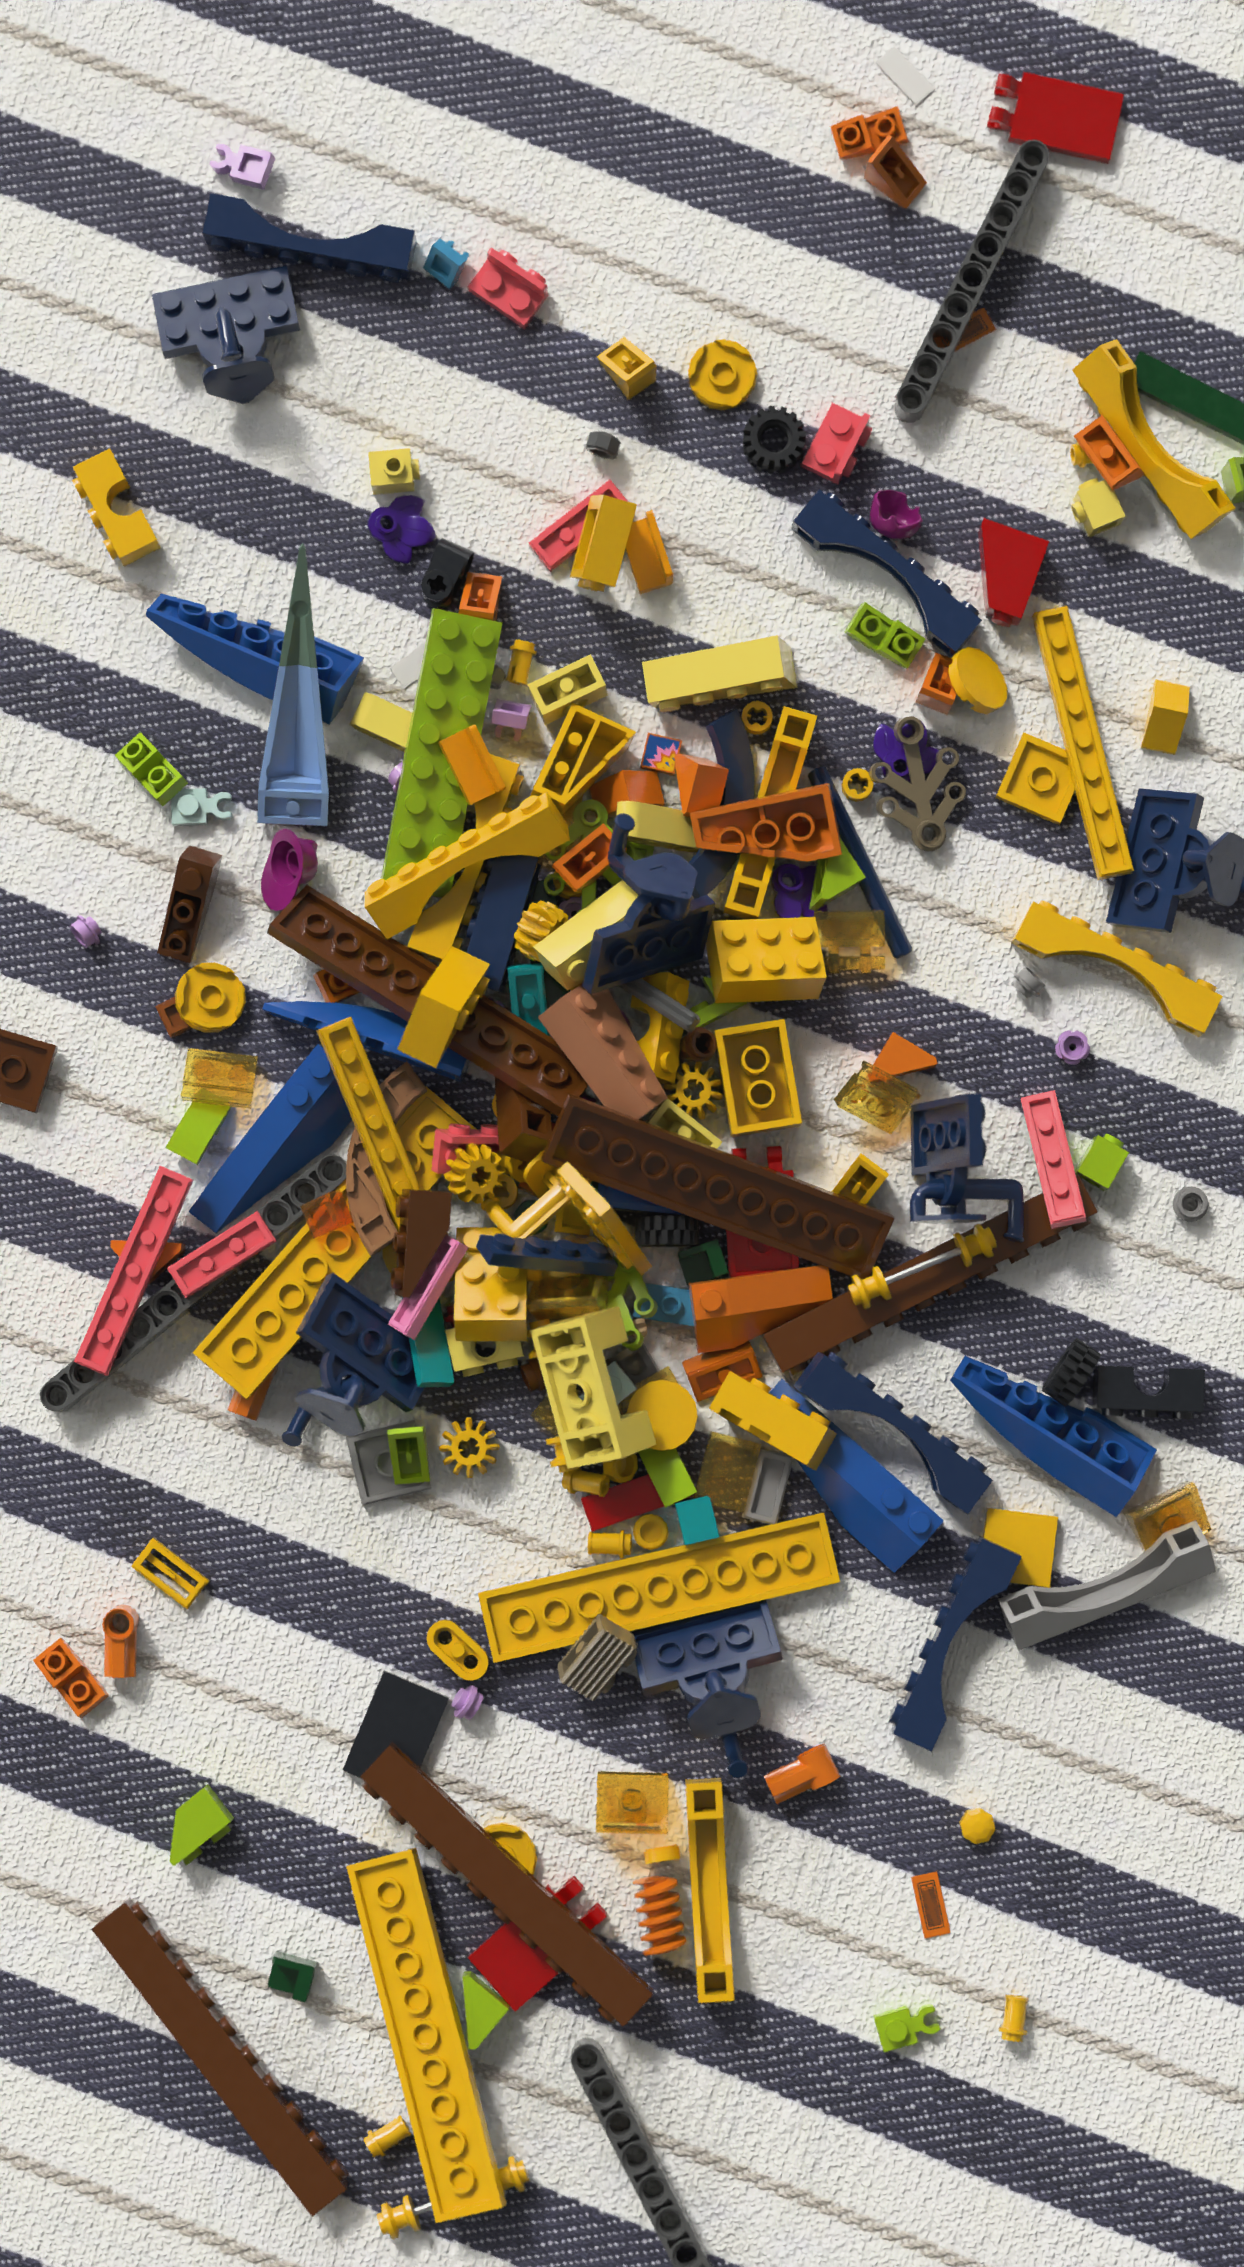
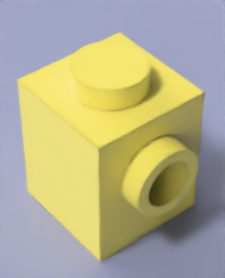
M410 448L368 452L373 495L415 491L414 480H420L419 460L412 459Z
M1094 478L1082 483L1078 487L1079 491L1076 492L1073 498L1074 503L1071 504V510L1078 524L1083 523L1088 537L1121 525L1125 518L1124 511L1115 491H1112L1105 480L1099 482L1098 478Z

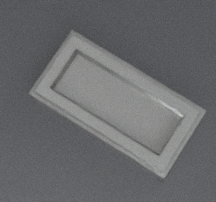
M759 1448L742 1513L743 1518L770 1525L777 1523L793 1462L792 1457Z

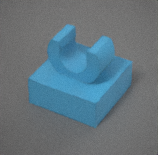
M440 238L432 245L423 269L450 289L458 282L469 254L464 252L461 255L453 249L455 244L453 241L444 242Z

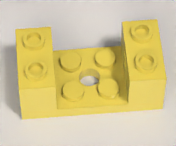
M619 1306L564 1318L530 1330L568 1469L621 1459L657 1445L647 1410L620 1415L602 1350L628 1341ZM577 1384L584 1391V1400L580 1399L577 1395Z

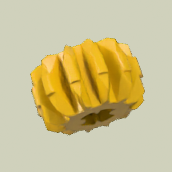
M541 900L537 903L532 902L529 905L528 911L522 912V918L517 923L518 929L514 933V938L516 939L515 948L520 953L526 955V958L541 962L533 946L567 922L568 915L559 909L557 905L550 902L546 903Z
M687 1062L681 1064L684 1075L681 1076L678 1072L676 1073L675 1081L677 1084H664V1089L675 1092L668 1095L667 1098L672 1102L678 1101L677 1106L681 1109H687L686 1113L691 1117L692 1110H696L699 1120H704L705 1113L702 1107L705 1106L710 1112L714 1113L717 1107L709 1099L722 1100L723 1098L722 1093L711 1091V1089L721 1086L722 1081L721 1079H715L709 1082L708 1079L715 1071L712 1067L707 1069L703 1075L700 1073L702 1068L701 1062H696L694 1072H690ZM694 1082L696 1083L695 1087L698 1085L702 1087L703 1090L699 1092L697 1100H690L691 1095L688 1098L684 1095V1092L688 1089V1083Z
M474 1143L467 1144L465 1151L460 1148L454 1149L457 1158L455 1160H445L447 1165L452 1168L449 1172L443 1174L445 1179L451 1182L448 1186L449 1191L455 1195L458 1194V1199L463 1202L472 1200L476 1204H482L484 1195L488 1198H495L494 1186H503L502 1181L498 1180V1176L506 1172L504 1167L498 1165L502 1159L500 1155L491 1152V1148L485 1144H480L479 1146Z
M467 1417L465 1420V1431L462 1430L457 1421H454L452 1427L457 1432V1435L454 1436L447 1431L443 1432L442 1436L452 1441V1444L440 1445L439 1451L452 1452V1455L445 1458L443 1463L448 1465L454 1460L458 1462L453 1470V1474L458 1475L463 1465H466L467 1478H472L474 1475L473 1465L476 1464L479 1472L485 1474L487 1469L481 1461L485 1459L491 1464L496 1463L497 1459L488 1455L487 1451L499 1450L500 1445L496 1443L487 1444L486 1440L493 1438L496 1432L491 1430L483 1436L481 1432L486 1426L485 1421L481 1420L476 1430H472V1418ZM471 1438H474L478 1442L475 1447L479 1446V1452L477 1455L470 1454L467 1458L462 1455L461 1452L464 1449H460V1444L462 1441L468 1442Z

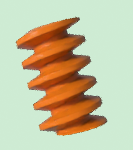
M651 1876L633 1881L632 1884L643 1886L641 1891L634 1894V1898L645 1900V1904L636 1908V1912L647 1914V1918L640 1921L638 1926L649 1928L650 1931L641 1936L640 1940L650 1942L652 1945L650 1948L642 1951V1954L659 1955L677 1950L687 1941L684 1935L677 1934L684 1929V1923L675 1919L682 1914V1908L672 1905L679 1901L680 1894L669 1891L678 1885L677 1879L668 1876Z

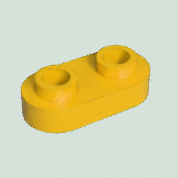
M439 1620L430 1627L427 1633V1644L430 1650L459 1677L471 1681L479 1679L485 1674L489 1665L486 1651L460 1626L451 1620ZM441 1631L450 1632L452 1636L450 1643L443 1644L439 1641L438 1635ZM474 1655L477 1658L478 1664L475 1668H468L465 1665L464 1659L466 1656Z

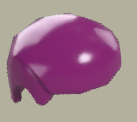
M880 490L873 497L870 508V522L879 534L890 539L900 540L912 537L921 528L922 517L920 515V508L918 506L914 509L909 508L906 494L894 490Z

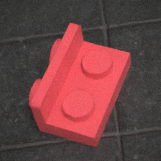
M490 248L487 252L486 262L468 285V291L525 329L548 297L546 280L538 272L529 269L527 272L518 266V261L515 257L505 250L498 252Z
M832 402L801 467L837 485L843 475L849 478L858 460L853 457V454L858 445L862 447L866 445L873 430L872 427L868 426L871 415L864 413L861 417Z
M449 1124V1129H435L431 1170L437 1174L449 1172L452 1167L448 1166L445 1160H455L457 1157L454 1149L460 1148L465 1151L466 1145L474 1143L477 1146L485 1144L491 1148V1152L497 1153L499 1150L498 1125L482 1124L481 1129H470V1126L464 1124Z

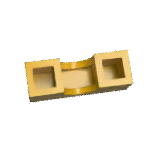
M110 448L73 466L77 478L73 479L72 482L81 499L88 496L93 508L87 511L96 529L101 527L105 529L109 538L104 540L103 543L112 560L119 557L123 566H126L161 548L141 509L126 516L112 512L111 506L115 496L130 488Z
M659 972L642 978L686 1007L690 981L669 972ZM632 995L630 1007L650 1016L649 1029L645 1036L638 1040L637 1043L659 1083L675 1084L679 1066L680 1042L684 1029Z

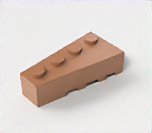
M582 984L564 995L538 1017L604 1107L640 1120L667 1099L663 1088L609 989L590 994Z

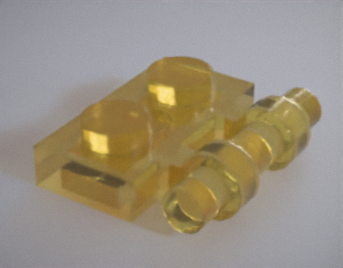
M885 910L814 911L821 947H828L829 956H823L825 970H829V974H840V970H860V973H871V970H885V956H871V947H885ZM839 947H860V956H839Z

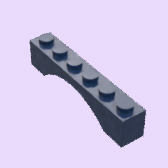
M210 193L203 228L206 244L217 251L230 252L231 249L244 251V254L254 258H264V255L278 257L279 261L287 264H298V261L312 263L313 267L326 271L332 270V267L346 269L348 274L358 277H364L366 273L379 275L380 279L391 283H398L400 279L409 281L417 242L415 230L384 224L347 238L330 240L305 238L288 233L270 224L256 213L245 199Z
M819 489L793 520L791 530L817 551H836L856 555L873 562L890 573L904 587L915 603L923 623L925 637L952 658L979 628L982 621L978 617L979 611L969 602L963 601L961 603L951 595L952 590L939 579L933 581L924 574L925 568L917 560L911 557L906 559L897 552V545L888 537L882 535L880 538L870 530L871 525L858 514L852 516L843 509L844 503L837 496L830 492L825 494Z
M817 1352L793 1387L828 1411L851 1410L865 1412L893 1425L911 1442L919 1453L928 1472L932 1490L960 1511L969 1514L993 1481L984 1474L988 1468L972 1456L965 1460L957 1454L960 1447L944 1435L937 1439L930 1434L929 1431L932 1428L930 1424L916 1414L910 1419L901 1412L904 1405L889 1394H886L884 1398L873 1391L876 1386L875 1383L861 1373H858L856 1377L845 1370L848 1363L836 1354L830 1352L826 1356Z
M979 1536L977 1543L974 1541L969 1543L963 1557L967 1565L962 1575L955 1574L948 1589V1592L953 1594L947 1607L941 1605L933 1622V1625L938 1628L932 1640L929 1638L925 1639L918 1655L919 1658L923 1659L917 1672L911 1670L903 1687V1690L908 1692L903 1704L896 1703L888 1722L893 1724L891 1731L894 1735L926 1750L933 1751L947 1720L942 1701L941 1680L944 1660L950 1643L960 1625L974 1609L990 1597L1008 1588L1022 1557L1020 1554L982 1536Z

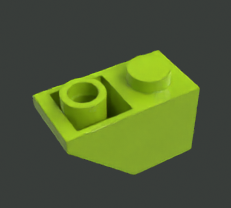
M209 1784L176 1809L169 1860L173 1866L180 1861L188 1865L203 1853L199 1846L209 1838L213 1843H216L231 1831L227 1824L234 1817Z

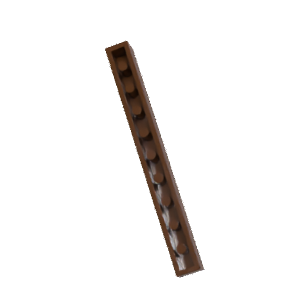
M1076 1175L1086 1215V1222L1051 1229L1044 1196L1041 1193L1024 1202V1230L1022 1236L1024 1242H1014L1003 1237V1234L1007 1233L1008 1211L981 1224L983 1229L989 1227L995 1238L997 1247L992 1249V1257L987 1258L983 1253L972 1257V1265L966 1267L961 1256L957 1255L888 1284L891 1299L886 1301L881 1295L871 1299L870 1308L864 1309L862 1304L855 1305L848 1291L763 1334L762 1337L780 1372L783 1373L788 1370L792 1376L806 1369L809 1365L807 1360L814 1357L817 1352L826 1356L830 1352L836 1354L842 1351L839 1346L840 1343L851 1338L855 1344L873 1335L871 1327L883 1322L885 1328L904 1319L901 1312L913 1306L918 1312L936 1303L933 1298L934 1295L946 1290L948 1296L967 1287L964 1280L976 1274L979 1280L999 1271L996 1266L997 1263L1008 1258L1010 1263L1013 1264L1030 1255L1027 1248L1037 1243H1040L1041 1247L1044 1248L1060 1240L1061 1237L1058 1232L1070 1226L1073 1232H1076L1093 1223L1090 1216L1098 1212L1079 1175ZM974 1228L962 1233L961 1235L963 1237H966L968 1235L973 1234ZM954 1238L883 1273L884 1278L956 1249Z
M393 1742L361 1775V1778L365 1781L362 1787L375 1800L382 1797L391 1806L388 1812L400 1824L404 1825L408 1822L417 1831L414 1836L428 1850L434 1847L443 1855L440 1859L443 1865L455 1875L460 1871L469 1880L466 1884L467 1887L481 1900L486 1896L495 1905L493 1911L503 1922L509 1924L512 1921L522 1930L519 1936L532 1949L539 1946L548 1955L545 1959L546 1962L557 1973L561 1974L565 1971L575 1980L571 1985L582 1997L588 1999L591 1996L601 2005L598 2011L611 2024L618 2021L624 2027L653 1995V1988Z
M128 1898L99 1921L91 1930L313 2217L347 2189L349 2181L346 2179L349 2176L348 2171L337 2158L332 2161L324 2150L327 2145L321 2135L315 2129L310 2132L302 2122L305 2116L294 2101L288 2103L280 2093L283 2088L278 2079L271 2072L267 2075L258 2064L261 2059L254 2048L248 2043L245 2046L236 2036L239 2031L234 2022L227 2015L222 2017L215 2009L214 2005L217 2002L211 1992L205 1986L200 1989L192 1979L195 1973L187 1961L183 1958L178 1960L170 1950L173 1945L168 1936L161 1929L157 1932L148 1921L151 1916L144 1905L139 1901L134 1903L131 1898Z

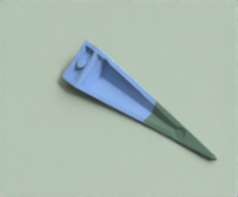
M302 543L299 547L259 779L257 823L327 826L329 782L306 548Z

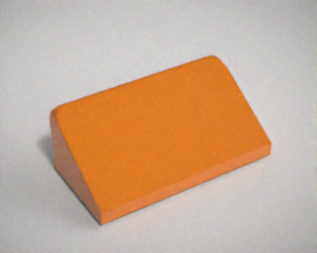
M1102 415L1074 435V438L1112 491L1144 475L1139 465Z
M750 1341L733 1349L706 1352L682 1362L697 1402L715 1396L730 1371L748 1382H751L753 1378L759 1379L763 1377Z

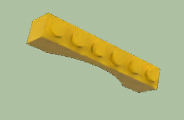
M1117 339L1098 346L1072 369L1078 378L1079 386L1090 395L1097 405L1100 416L1102 415L1109 422L1118 438L1143 471L1144 476L1149 479L1156 489L1159 500L1168 506L1177 519L1178 527L1190 539L1206 533L1236 509L1216 480L1201 476L1184 467L1156 439L1146 421L1140 404L1137 388V367Z
M783 707L757 798L796 790L817 720L816 715ZM740 854L723 913L743 919H758L776 857Z
M490 754L506 789L474 803L476 830L489 824V821L497 814L512 811V808L507 807L512 794L518 796L524 780V776L519 775L521 771L520 764ZM488 859L465 867L461 877L451 890L436 904L421 912L407 945L409 949L438 962L443 960L451 946L461 950L464 939L459 938L463 924L469 926L474 916L476 906L471 905L475 892L479 893L481 885L486 883L488 874L484 873L483 870Z
M547 792L540 796H530L511 812L497 814L489 821V824L480 829L468 830L459 837L458 841L449 846H439L432 850L427 858L418 863H408L396 875L387 880L379 879L372 883L365 891V908L385 938L389 939L417 924L421 912L432 894L448 878L463 868L481 860L498 856L527 855L540 857L570 840L568 824Z
M1041 900L1039 904L1033 901L1029 906L1011 944L1041 959L1058 955H1082L1099 958L1115 964L1133 975L1150 991L1160 1005L1167 1022L1197 1037L1205 1033L1223 997L1215 992L1217 988L1214 985L1201 979L1194 982L1184 977L1185 971L1169 963H1166L1164 967L1152 961L1154 956L1140 948H1135L1132 951L1122 946V940L1115 935L1103 932L1100 935L1090 930L1091 925L1088 922L1072 916L1070 920L1058 914L1060 909L1046 901Z
M721 1778L685 1780L698 2003L734 2001Z

